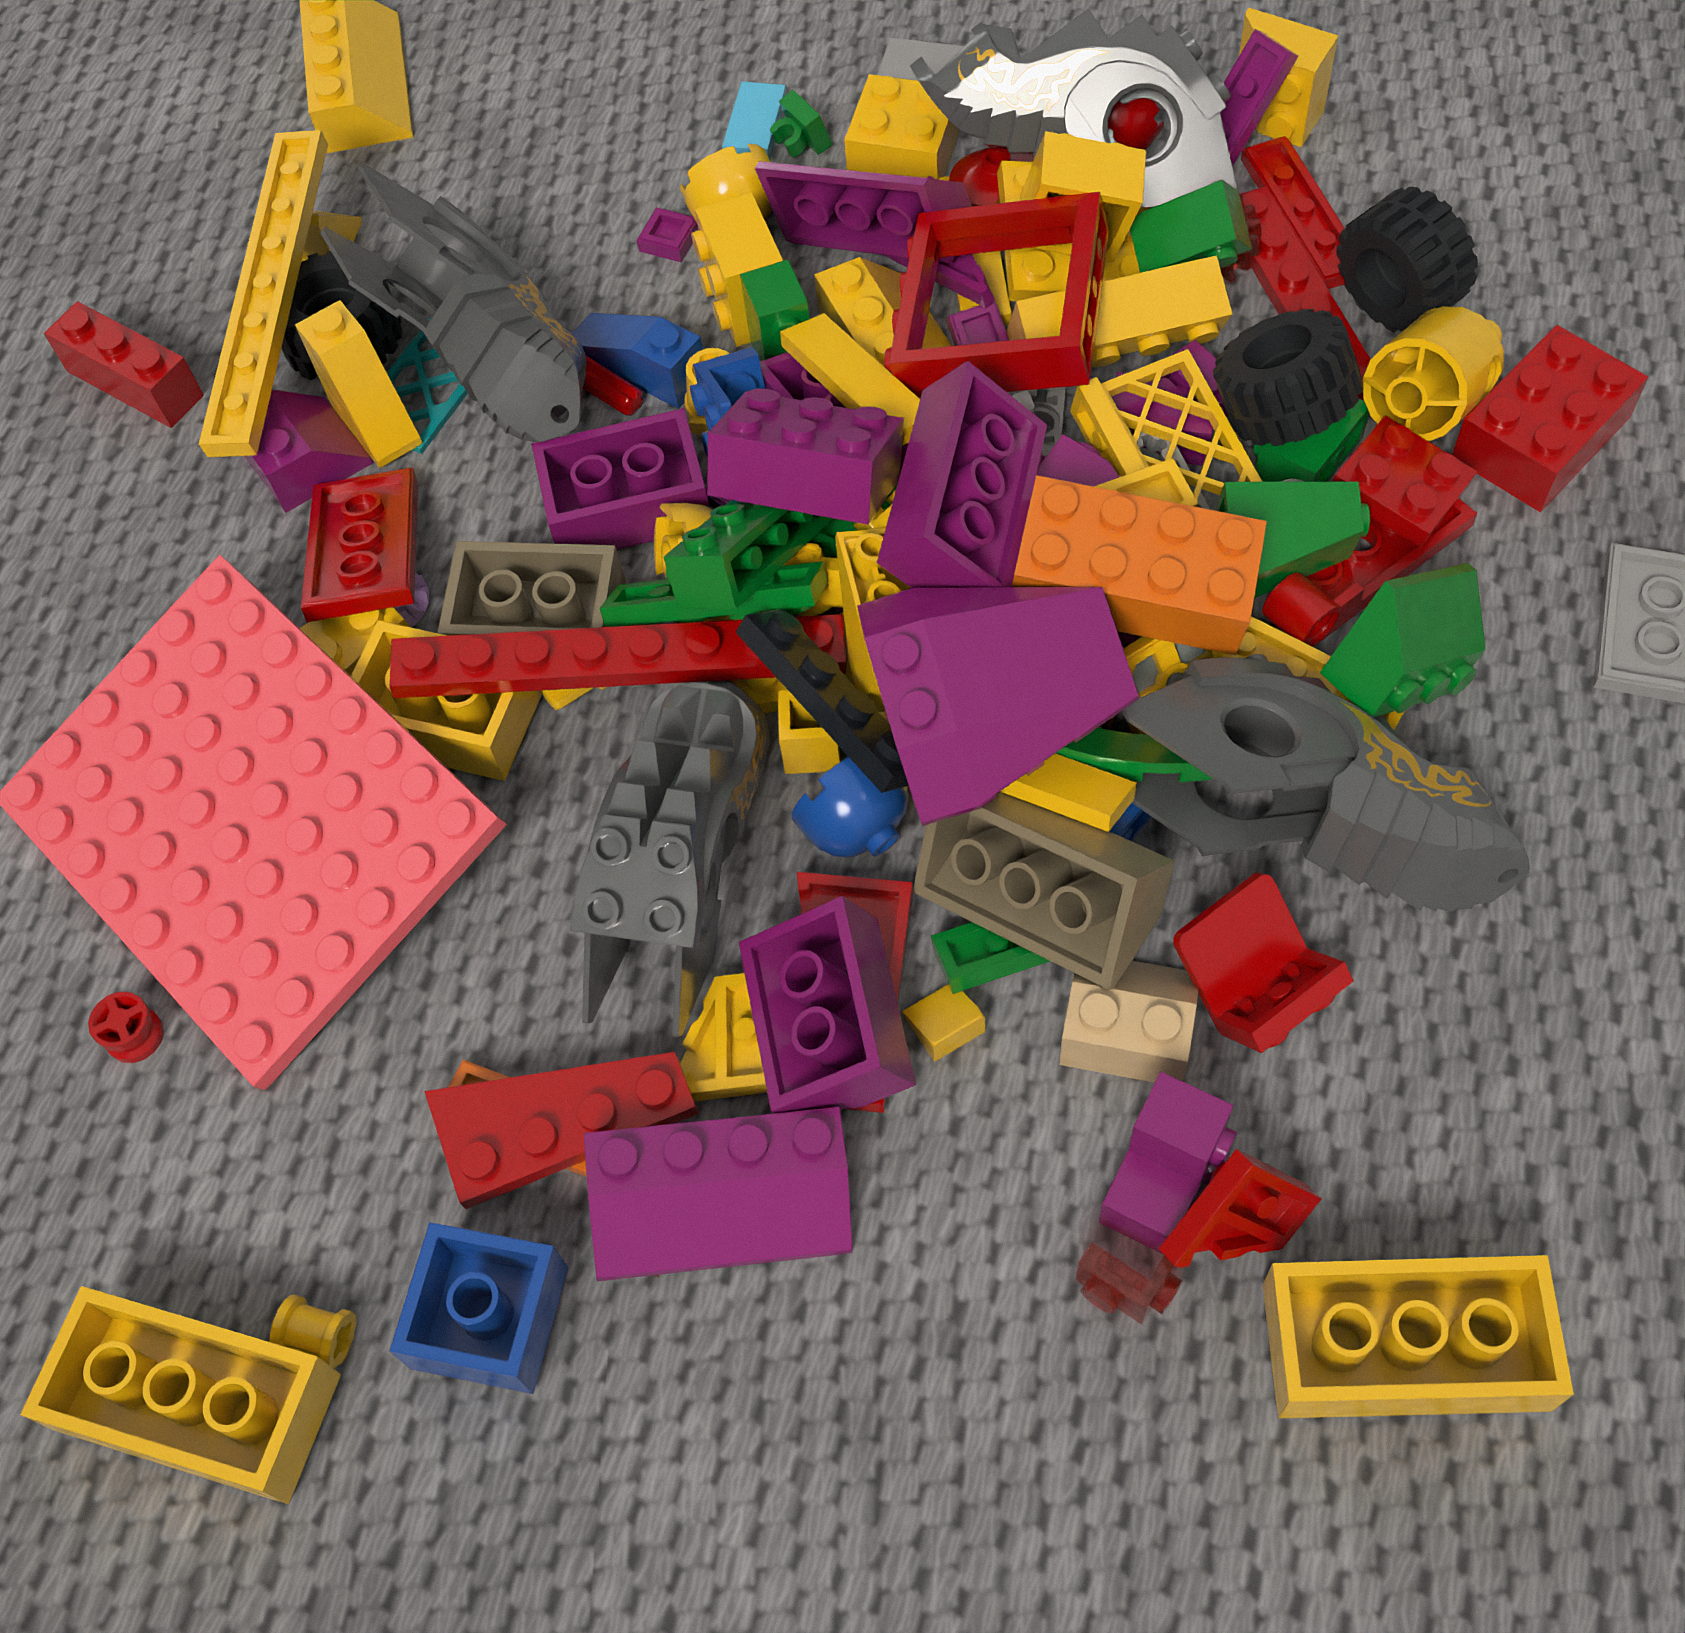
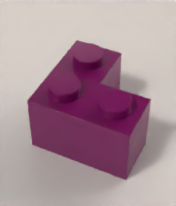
M1160 1071L1133 1126L1126 1156L1102 1203L1099 1223L1163 1254L1159 1247L1194 1204L1203 1183L1208 1185L1213 1172L1218 1166L1227 1161L1230 1156L1229 1152L1238 1133L1227 1127L1234 1105Z

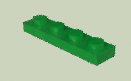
M823 561L782 566L737 609H678L672 586L667 579L620 584L615 587L599 609L605 627L655 625L659 622L669 621L693 623L702 622L708 617L728 615L733 620H742L748 614L782 609L786 613L797 614L816 605L828 583Z

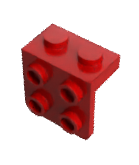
M1260 872L1251 875L1179 929L1173 937V945L1194 986L1198 989V994L1218 1032L1222 1036L1260 1053L1283 1042L1287 1038L1289 1031L1314 1012L1329 1006L1339 992L1354 982L1345 961L1307 948L1274 879L1270 875Z

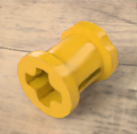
M289 1295L283 1301L274 1317L269 1342L318 1356L335 1369L345 1360L354 1339L357 1326L356 1314L346 1309L333 1313L307 1305V1300L303 1296Z

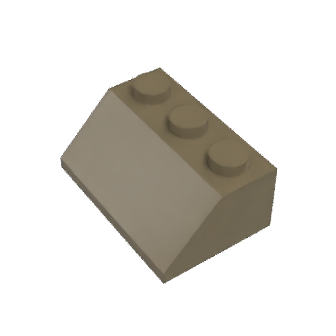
M456 541L438 634L450 636L605 627L599 608L617 585L626 584L615 545Z

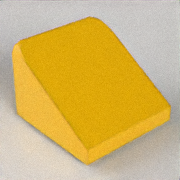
M948 984L902 1011V1015L934 1062L985 1032V1016L978 1006L963 991L952 994Z

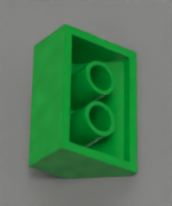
M1469 563L1385 581L1320 671V674L1353 704L1373 718L1394 711L1402 713L1410 706L1422 702L1430 704L1438 697L1447 694L1452 696L1459 694L1476 676L1477 670L1473 666L1486 650L1477 570Z

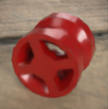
M116 992L103 998L91 1011L88 1021L89 1033L95 1042L104 1047L114 1059L122 1063H135L145 1060L159 1047L164 1034L163 1022L158 1015L149 1009L139 996L131 992ZM133 1022L136 1025L134 1031L130 1033L129 1028L131 1027Z

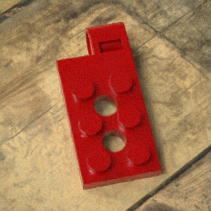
M1458 499L1421 548L1370 516L1368 533L1365 537H1361V539L1370 543L1372 546L1370 550H1354L1349 559L1306 577L1300 572L1289 575L1267 597L1262 607V614L1282 632L1314 647L1365 609L1385 581L1408 576L1470 529L1474 524L1477 512L1461 499Z

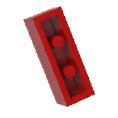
M78 301L43 333L67 372L170 428L204 396L183 356Z

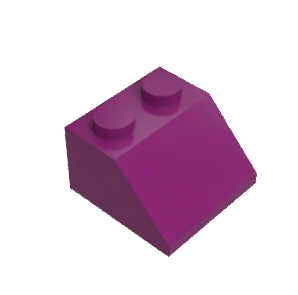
M274 389L271 391L257 455L244 456L285 513L310 500L315 484L346 479L373 464L369 454L325 397Z

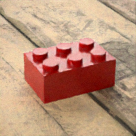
M1556 325L1464 418L1452 455L1478 471L1477 474L1541 513L1631 418L1649 376L1561 326Z

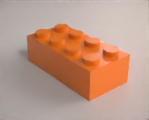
M1036 475L1012 587H1102L1117 631L1236 655L1251 620L1267 521Z

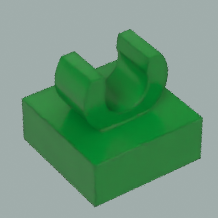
M793 89L779 100L786 118L777 120L771 126L770 132L778 145L787 137H790L784 142V145L792 158L800 155L805 150L806 145L817 155L833 145L820 114Z

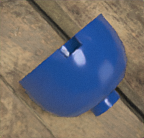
M847 757L818 779L824 788L813 801L804 793L792 811L794 823L819 850L836 857H856L869 851L873 857H876L887 851L900 838L901 835L896 828L906 816L909 794L907 786L881 793L858 766Z

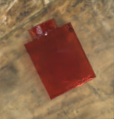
M1093 1242L1078 1262L1075 1278L1077 1282L1083 1285L1080 1290L1082 1295L1093 1305L1110 1314H1114L1118 1308L1140 1324L1144 1322L1152 1308L1163 1314L1183 1280L1174 1275L1177 1267L1165 1255L1151 1277L1147 1279Z

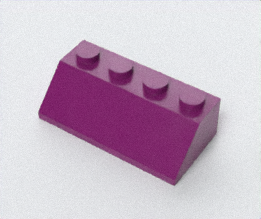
M759 161L755 166V171L785 240L793 244L908 258L907 240L909 236L914 235L918 213L972 207L965 185L962 182ZM955 256L941 257L938 262L952 263Z
M966 361L922 391L880 548L877 564L911 588L1012 587L1047 424L969 361Z
M840 1107L584 1133L588 1201L597 1282L852 1253L848 1166Z

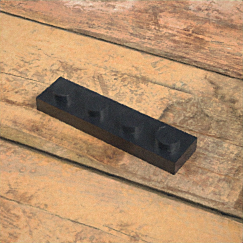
M783 609L745 615L736 630L737 635L878 790L884 793L909 786L890 724L876 710L873 700L865 693L859 691L839 670L836 660L829 654L821 651L803 631L802 624Z

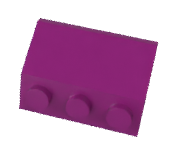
M841 896L739 942L771 1112L785 1113L840 1107V1109L863 1107L916 1086L878 918Z

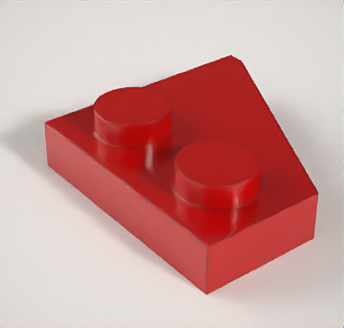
M1236 1149L1229 1159L1218 1166L1213 1172L1208 1186L1159 1247V1250L1174 1266L1179 1268L1190 1266L1194 1253L1211 1250L1220 1261L1241 1257L1250 1251L1264 1253L1281 1250L1322 1198L1306 1183Z

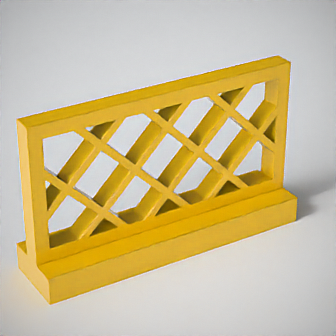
M1188 349L1106 382L1100 383L1098 378L1095 377L1090 379V385L1077 386L1070 412L1087 444L1094 447L1101 457L1110 462L1119 477L1163 462L1142 454L1137 445V440L1140 432L1171 442L1164 461L1172 458L1176 445L1206 455L1200 474L1179 467L1187 484L1195 487L1193 494L1196 500H1198L1201 489L1220 495L1223 489V482L1206 477L1212 457L1233 464L1239 474L1237 482H1262ZM1181 370L1190 386L1187 398L1157 388L1160 378ZM1153 380L1152 386L1145 384ZM1126 391L1146 398L1140 417L1118 410L1112 396ZM1194 395L1196 396L1198 402L1193 401ZM1152 401L1182 411L1175 430L1146 420ZM1188 413L1209 420L1215 431L1211 442L1181 432ZM1128 428L1135 430L1133 436ZM1218 440L1221 441L1223 446L1217 445Z

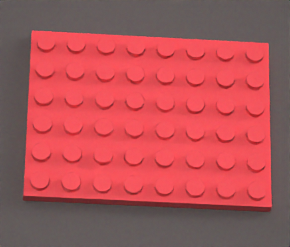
M220 554L0 791V806L249 1083L253 1087L263 1090L268 1088L507 825L234 565Z

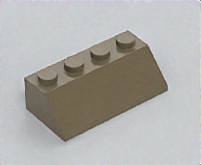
M998 792L996 794L997 798L981 809L926 825L913 893L1108 990L1117 985L1161 916L1175 861L1110 831L1106 832L1002 792Z

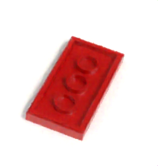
M414 468L331 481L313 486L301 610L306 623L414 604L418 481Z

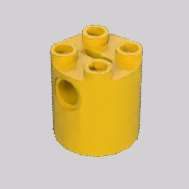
M1442 306L1426 311L1388 342L1370 360L1363 377V399L1371 418L1378 424L1386 415L1427 441L1446 435L1497 385L1503 371L1504 361L1500 327L1494 321L1485 319L1482 315L1464 307Z

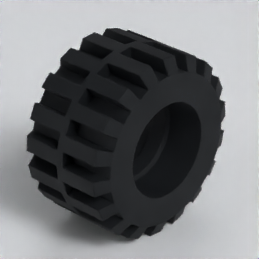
M1409 186L1405 190L1399 188L1352 220L1341 231L1338 238L1341 244L1337 246L1336 256L1341 262L1338 264L1339 272L1344 277V285L1348 293L1354 297L1355 303L1361 311L1364 310L1369 315V318L1376 323L1381 322L1387 330L1393 332L1399 330L1402 332L1426 311L1442 306L1452 307L1471 291L1470 287L1475 284L1477 278L1474 269L1478 267V258L1472 251V248L1475 247L1472 236L1467 234L1464 228L1466 225L1461 217L1457 218L1452 212V207L1445 200L1440 202L1436 194L1428 190L1422 193L1418 187Z
M327 251L326 255L318 256V253L308 255V259L302 261L281 348L289 365L295 372L300 371L302 376L309 380H313L318 376L295 324L341 300L365 330L382 365L387 362L385 354H394L398 348L396 340L402 337L400 316L398 318L350 286L348 278L331 251ZM383 280L384 287L391 294L386 280Z
M1302 309L1297 312L1289 311L1271 318L1269 317L1252 327H1248L1224 347V352L1217 356L1215 361L1216 367L1213 369V377L1234 431L1244 441L1251 440L1253 444L1261 446L1271 443L1272 446H1278L1291 441L1298 442L1305 440L1308 436L1319 434L1329 429L1328 426L1339 422L1347 415V410L1354 408L1359 400L1358 395L1363 390L1362 376L1346 327L1338 316H1332L1331 312L1325 310L1314 312V309Z

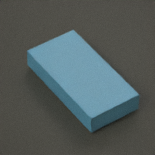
M741 81L722 149L734 146L737 154L751 152L748 144H756L765 149L770 160L775 142L770 128L782 117L783 110L779 100L787 94L786 85Z

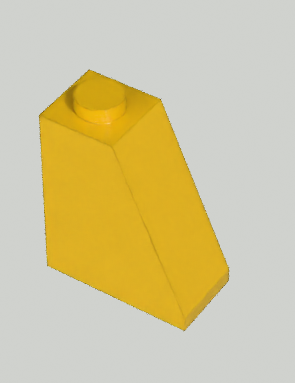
M341 300L295 324L333 409L379 468L423 444L365 330Z

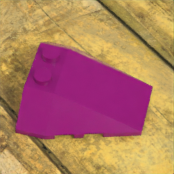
M1102 587L911 588L857 605L864 639L897 751L922 826L981 809L997 798L996 794L1024 774L1029 776L1042 767L1047 758L1073 740L1075 743L1139 699Z

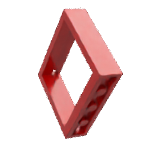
M1100 191L918 213L914 235L909 236L907 240L909 262L907 272H902L900 275L901 302L899 309H895L892 315L894 338L892 347L887 348L885 351V368L919 399L925 388L966 361H969L1006 392L1090 385L1109 236ZM1072 243L1059 336L922 349L939 258Z

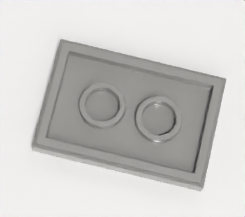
M1617 543L1610 544L1606 552L1593 687L1685 703V554Z

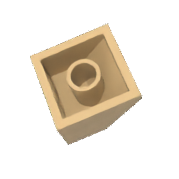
M1131 961L1117 985L1110 990L1074 973L1062 1035L1059 1065L1154 1083L1161 1071L1183 1081L1189 1059L1198 998V989L1194 986L1187 971Z

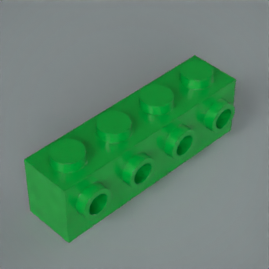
M730 500L726 505L715 508L711 511V517L698 528L686 532L682 536L683 541L664 556L667 580L672 586L678 609H737L834 518Z

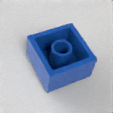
M429 1222L389 1352L411 1370L534 1394L568 1266L552 1245Z

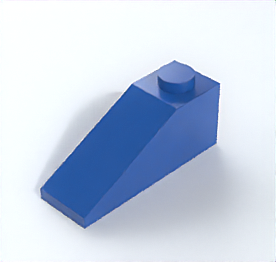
M590 313L571 333L582 345L586 356L640 390L677 409L685 403V393L687 392L686 364L690 357L703 350L701 336L662 317Z

